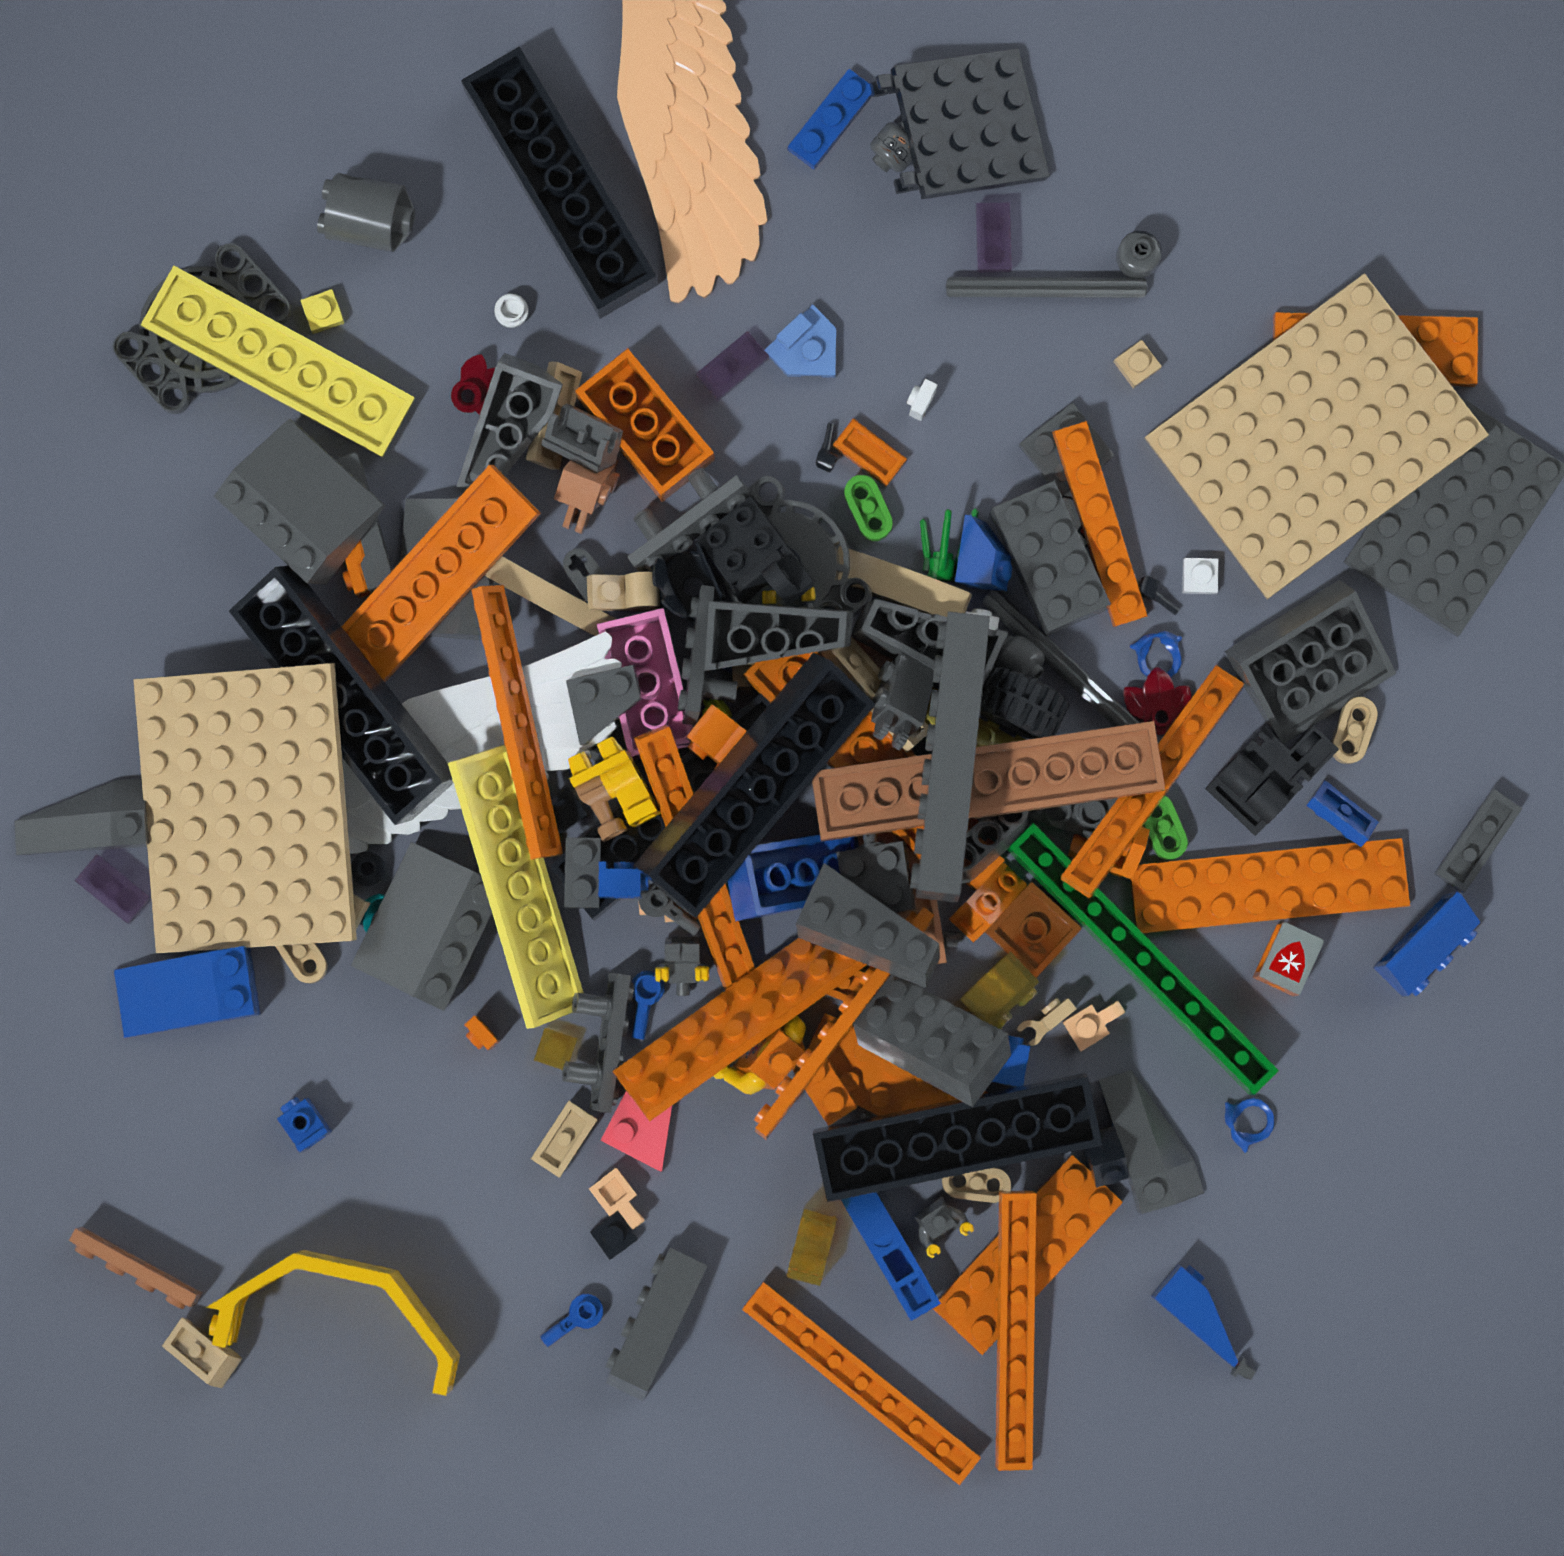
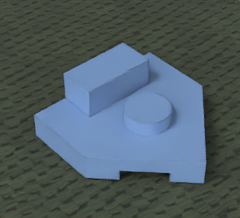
M812 305L803 314L800 313L764 350V353L787 377L821 376L822 378H835L836 327Z

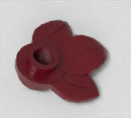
M482 354L469 358L461 367V380L454 385L451 391L452 403L461 412L472 413L476 411L479 415L481 413L495 368L487 369V364ZM463 391H473L475 394L474 400L469 403L464 402L461 398Z
M1159 667L1154 668L1150 672L1143 688L1125 687L1123 691V698L1128 712L1133 717L1144 722L1154 721L1156 735L1159 736L1166 734L1192 698L1189 686L1184 685L1174 688L1170 676ZM1158 712L1164 713L1167 716V721L1165 723H1158L1155 719V714Z

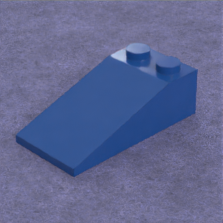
M820 835L757 845L727 881L735 921L803 909L823 864L825 863L839 873L837 852L853 850L859 847L857 836L821 841Z
M240 946L114 970L124 1038L261 1015L250 947Z

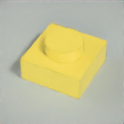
M333 289L301 300L313 334L345 323Z

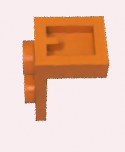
M1142 827L1109 873L1114 876L1133 879L1146 849L1150 829ZM1074 834L1068 856L1075 858L1088 838Z
M1002 863L949 920L974 943L1018 897L1027 884L1008 865Z

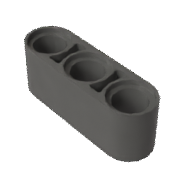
M1028 811L1014 813L1018 814L1021 819L1013 823L1004 819L1008 814L984 817L967 832L964 858L972 863L963 868L962 883L974 880L1027 830ZM984 836H992L996 839V842L991 845H984L979 839Z

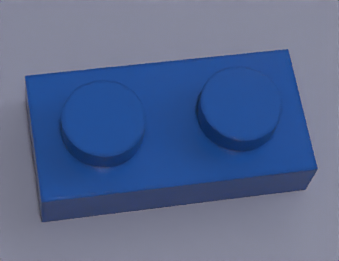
M1325 780L1316 789L1306 805L1318 817L1325 819L1339 830L1345 838L1352 840L1359 847L1366 843L1379 821Z

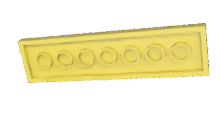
M174 265L141 323V326L382 458L415 400V397Z
M505 744L449 762L450 773L526 1028H536L573 1013L572 1001L574 994H584L544 858L533 860L530 858Z

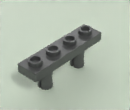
M704 468L696 469L688 476V480L702 501L665 529L649 508L638 512L633 520L647 539V542L627 556V558L639 572H652L655 559L660 558L666 561L674 554L684 552L692 545L693 540L706 532L747 498L754 496L748 486L736 475L718 488Z
M701 585L698 597L692 596L689 617H695L694 628L688 627L685 648H691L690 659L684 658L681 679L687 680L686 691L680 690L678 711H684L682 724L696 725L701 701H704V698L734 703L736 699L738 682L707 678V674H704L709 601H713L715 589L712 586Z
M608 973L605 996L575 993L573 997V1013L599 1016L602 1019L596 1063L592 1065L566 1061L562 1070L563 1081L591 1085L590 1110L611 1113L612 1106H615L618 1101L619 1088L615 1085L616 1076L612 1071L622 1065L624 1061V1054L620 1051L622 1037L627 1035L629 1020L628 1017H625L627 1003L631 1002L634 991L633 983H630L631 975Z

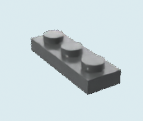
M1495 789L1491 790L1434 874L1459 892L1465 893L1522 808Z

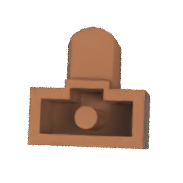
M572 460L568 462L562 471L554 496V500L569 505L563 522L564 528L570 529L580 509L581 512L575 532L579 534L584 533L591 514L600 504L605 505L609 493H613L620 476V474L615 473L618 460H616V464L598 473Z

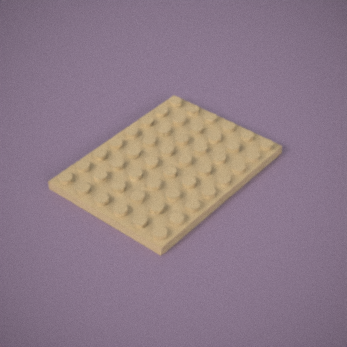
M1364 273L1145 436V440L1263 596L1268 600L1487 438L1489 434Z
M335 664L133 679L143 800H146L149 839L147 850L156 953L217 950L240 946L249 948L357 940Z

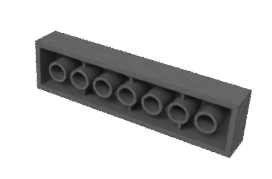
M948 612L947 620L939 622L936 648L943 649L942 656L936 655L933 682L939 683V690H932L929 716L936 718L935 725L928 724L925 750L932 751L931 759H924L921 785H928L927 794L921 793L918 819L924 820V828H917L914 854H921L920 864L913 863L910 888L917 889L916 898L958 902L960 897L990 616Z

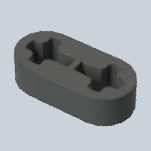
M575 548L565 555L563 568L569 579L588 603L587 576L583 577L578 569L570 570L573 566L571 559L577 557L579 560L584 558L588 560L584 563L585 569L589 573L587 576L605 574L590 553L584 549Z

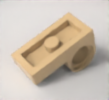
M634 572L626 575L592 574L587 576L588 610L649 612L661 608L660 589L653 585L652 572Z
M183 1317L162 1345L163 1348L206 1384L218 1388H223L242 1360V1357L230 1347L223 1348L212 1345L213 1339L190 1320Z

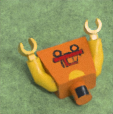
M797 1015L744 1053L732 1067L729 1064L713 1077L715 1079L724 1078V1081L749 1095L755 1094L762 1089H776L805 1052L802 1042L806 1032L804 1022Z

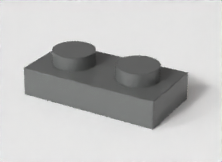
M566 837L565 908H600V897L598 895L601 838Z

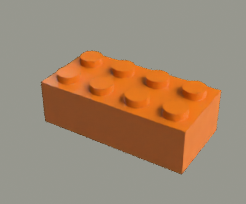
M628 348L575 390L577 399L589 414L623 430L619 450L662 502L689 481L688 476L693 471L699 468L705 469L715 461L712 449Z

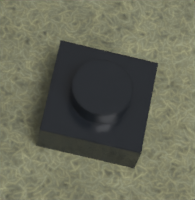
M569 787L551 798L559 835L588 817Z
M619 1211L590 1231L609 1260L638 1240Z

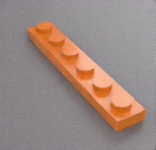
M1087 421L1053 431L1052 434L1094 568L1111 603L1108 612L1113 627L1147 617Z

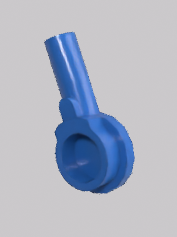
M642 971L631 982L634 987L633 998L638 1002L632 1038L645 1040L651 1005L658 1002L664 993L663 980L657 982L655 980V972Z
M592 1294L577 1296L571 1302L569 1315L540 1335L544 1344L549 1347L577 1326L583 1329L596 1326L604 1314L601 1301Z

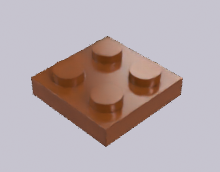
M1030 882L984 933L1036 979L1082 928L1033 882Z

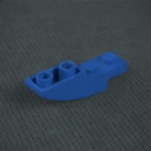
M877 1192L840 1199L909 1319L913 1321L940 1305L938 1297Z

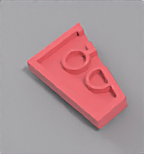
M626 1091L600 1141L662 1172L672 1106L649 1122Z

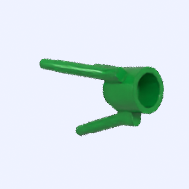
M950 509L945 511L940 552H933V558H931L927 522L925 519L920 520L924 557L923 571H928V577L943 582H954L960 551L959 545L954 560V554L948 553L952 515ZM973 509L971 515L977 518L978 509Z

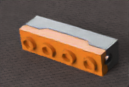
M357 452L336 458L343 467L370 490L362 460ZM378 517L345 559L348 571L343 572L344 581L348 592L354 590L358 598L372 594L393 571Z

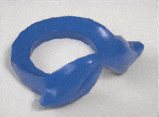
M1162 631L1157 634L1144 635L1137 642L1130 645V648L1136 651L1138 666L1146 677L1151 672L1146 665V656L1155 638H1159L1161 644H1164L1172 655L1173 665L1167 672L1170 678L1178 672L1181 666V654L1178 643L1182 640L1181 636Z
M1256 1098L1245 1099L1234 1105L1225 1102V1122L1231 1129V1138L1243 1152L1246 1153L1248 1151L1249 1145L1261 1142L1269 1137L1274 1127V1115L1265 1102ZM1250 1106L1259 1107L1265 1112L1267 1117L1266 1127L1257 1134L1241 1133L1236 1131L1233 1125L1242 1111Z

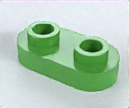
M866 475L852 477L845 486L844 497L858 529L863 537L870 541L883 540L891 532L893 521L881 492L871 477ZM862 488L867 491L868 495L865 499H858L855 496V491ZM872 519H878L882 526L878 530H873L869 527V522Z
M1164 796L1158 804L1161 809V816L1154 818L1150 815L1143 827L1150 829L1148 838L1154 852L1162 859L1173 860L1180 857L1186 851L1188 839L1173 803L1167 796ZM1165 837H1172L1174 839L1175 846L1173 849L1164 847L1163 840Z

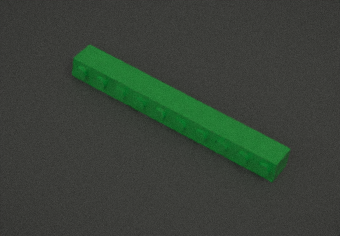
M1034 823L1007 849L1039 884L1249 1095H1255L1279 1071L1098 888L1089 899L1061 880L1062 874L1072 861Z

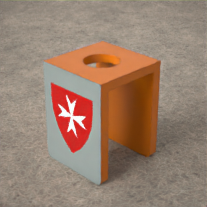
M1286 922L1282 923V925H1276L1252 978L1291 996H1299L1322 948L1323 939Z

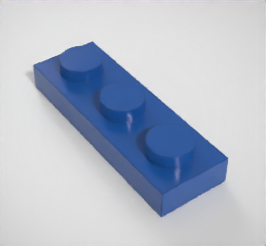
M848 69L788 145V151L815 170L872 97L870 84L851 69Z

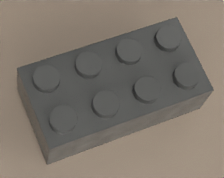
M1055 480L992 507L990 512L991 519L1005 549L1012 557L1011 563L1039 625L1046 636L1095 616L1109 608L1111 603Z
M892 974L853 1023L859 1046L971 1107L975 1105L1011 1056L1008 1033L923 988Z

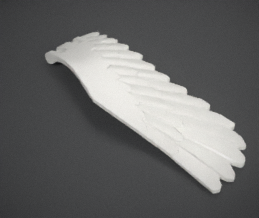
M603 632L568 649L522 667L547 780L549 778L547 771L570 769L568 759L578 753L585 751L591 760L592 755L589 749L608 739L617 727V724L614 722L591 739L590 743L581 746L566 684L568 679L612 670L622 666V662L615 658L605 659L606 654L612 647V636L607 632ZM490 676L410 698L402 703L448 763L504 745L503 731L496 708V699ZM342 758L349 849L352 854L366 852L368 844H389L392 842L391 834L409 835L421 831L420 822L442 820L448 815V810L461 809L453 783L412 821L394 825Z

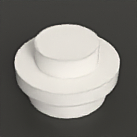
M517 294L503 295L495 304L494 312L496 319L501 325L508 328L522 325L528 317L526 301Z

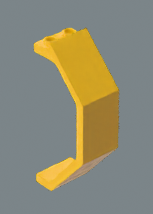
M301 1250L293 1253L207 1306V1308L219 1310V1314H214L210 1323L209 1335L214 1336L212 1345L226 1348L227 1345L230 1346L233 1342L237 1343L248 1298L295 1269L379 1286L387 1292L437 1358L438 1368L432 1393L446 1396L454 1386L460 1354L396 1269Z

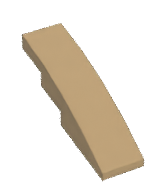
M839 546V564H844L843 550ZM848 549L850 555V573L848 578L856 577L865 581L872 590V596L931 615L938 614L947 617L948 612H966L972 596L970 592L896 564ZM839 573L838 580L842 579L843 573ZM855 584L850 586L862 590L865 593V590L861 585Z

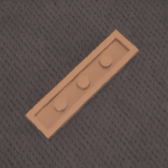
M84 1227L75 1228L68 1240L77 1245L74 1250L89 1259H93L94 1256L107 1262L105 1267L108 1270L121 1276L125 1272L137 1278L136 1285L149 1292H154L155 1289L167 1295L165 1300L180 1309H184L185 1306H195L202 1295V1292Z

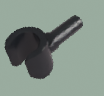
M834 423L827 424L824 442L815 462L818 468L828 473L832 471L838 455L829 451L836 427Z
M1149 576L1142 577L1138 585L1141 597L1154 600L1156 603L1158 602L1172 614L1176 615L1180 608L1162 594L1157 593L1160 581Z

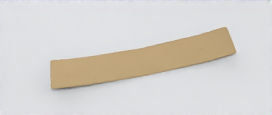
M503 556L485 574L486 577L500 585H504L505 588L594 636L599 635L597 624L616 620V618L603 611L588 610V603L554 586Z

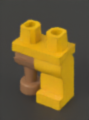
M610 737L597 744L604 761L594 766L585 751L568 759L573 774L569 779L581 801L591 806L602 824L597 830L602 841L612 839L627 830L622 818L614 819L608 801L616 797L630 826L636 827L661 814L631 754L623 750L614 737Z

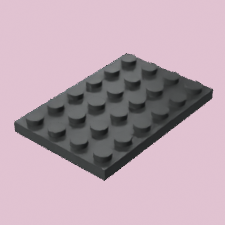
M1461 396L1460 398L1489 436L1369 524L1343 562L1456 637L1460 636L1564 477V463Z

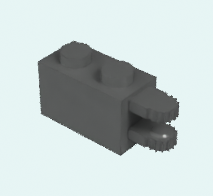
M902 652L891 662L887 661L884 663L878 674V679L881 680L879 689L872 699L876 704L871 721L875 723L874 737L882 740L890 731L894 733L892 747L900 750L906 744L908 737L924 724L933 687V669Z

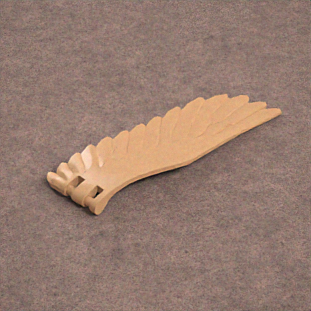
M622 0V43L617 100L655 214L664 256L670 300L680 304L686 299L692 287L695 288L699 296L706 298L712 293L717 276H720L727 285L733 284L739 279L743 259H747L750 262L756 260L760 248L758 226L765 225L768 221L763 195L754 182L755 179L761 176L758 158L745 143L750 136V127L736 106L741 104V93L732 77L736 73V64L726 47L733 42L731 30L721 17L726 12V4L723 0Z

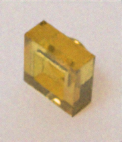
M544 1028L534 1061L563 1070L564 1063L571 1061L578 1038Z

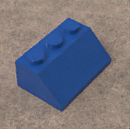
M1458 891L1446 894L1373 968L1402 997L1409 996L1411 993L1417 996L1430 983L1427 977L1435 969L1439 972L1442 971L1453 960L1454 957L1450 953L1459 944L1465 947L1478 934L1474 929L1481 922Z

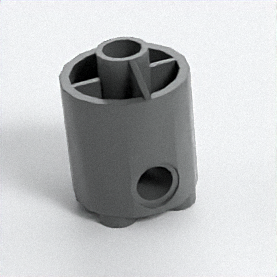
M339 172L335 174L332 180H325L322 189V199L327 201L325 213H320L317 232L324 234L326 239L394 252L411 234L415 221V208L407 193L406 186L370 178H357Z

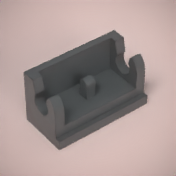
M567 403L562 406L559 415L551 414L545 438L542 439L541 445L598 473L616 464L623 430Z

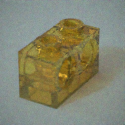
M803 1208L786 1274L787 1278L818 1286L821 1285L837 1216Z

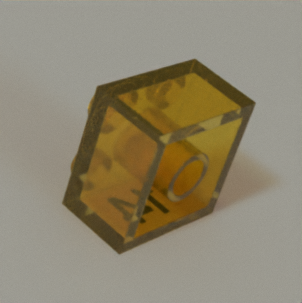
M1010 951L970 987L957 1002L968 1013L1000 1029L1013 1017L1009 1010L1016 1004L1020 1007L1024 1006L1038 993L1034 987L1039 981Z

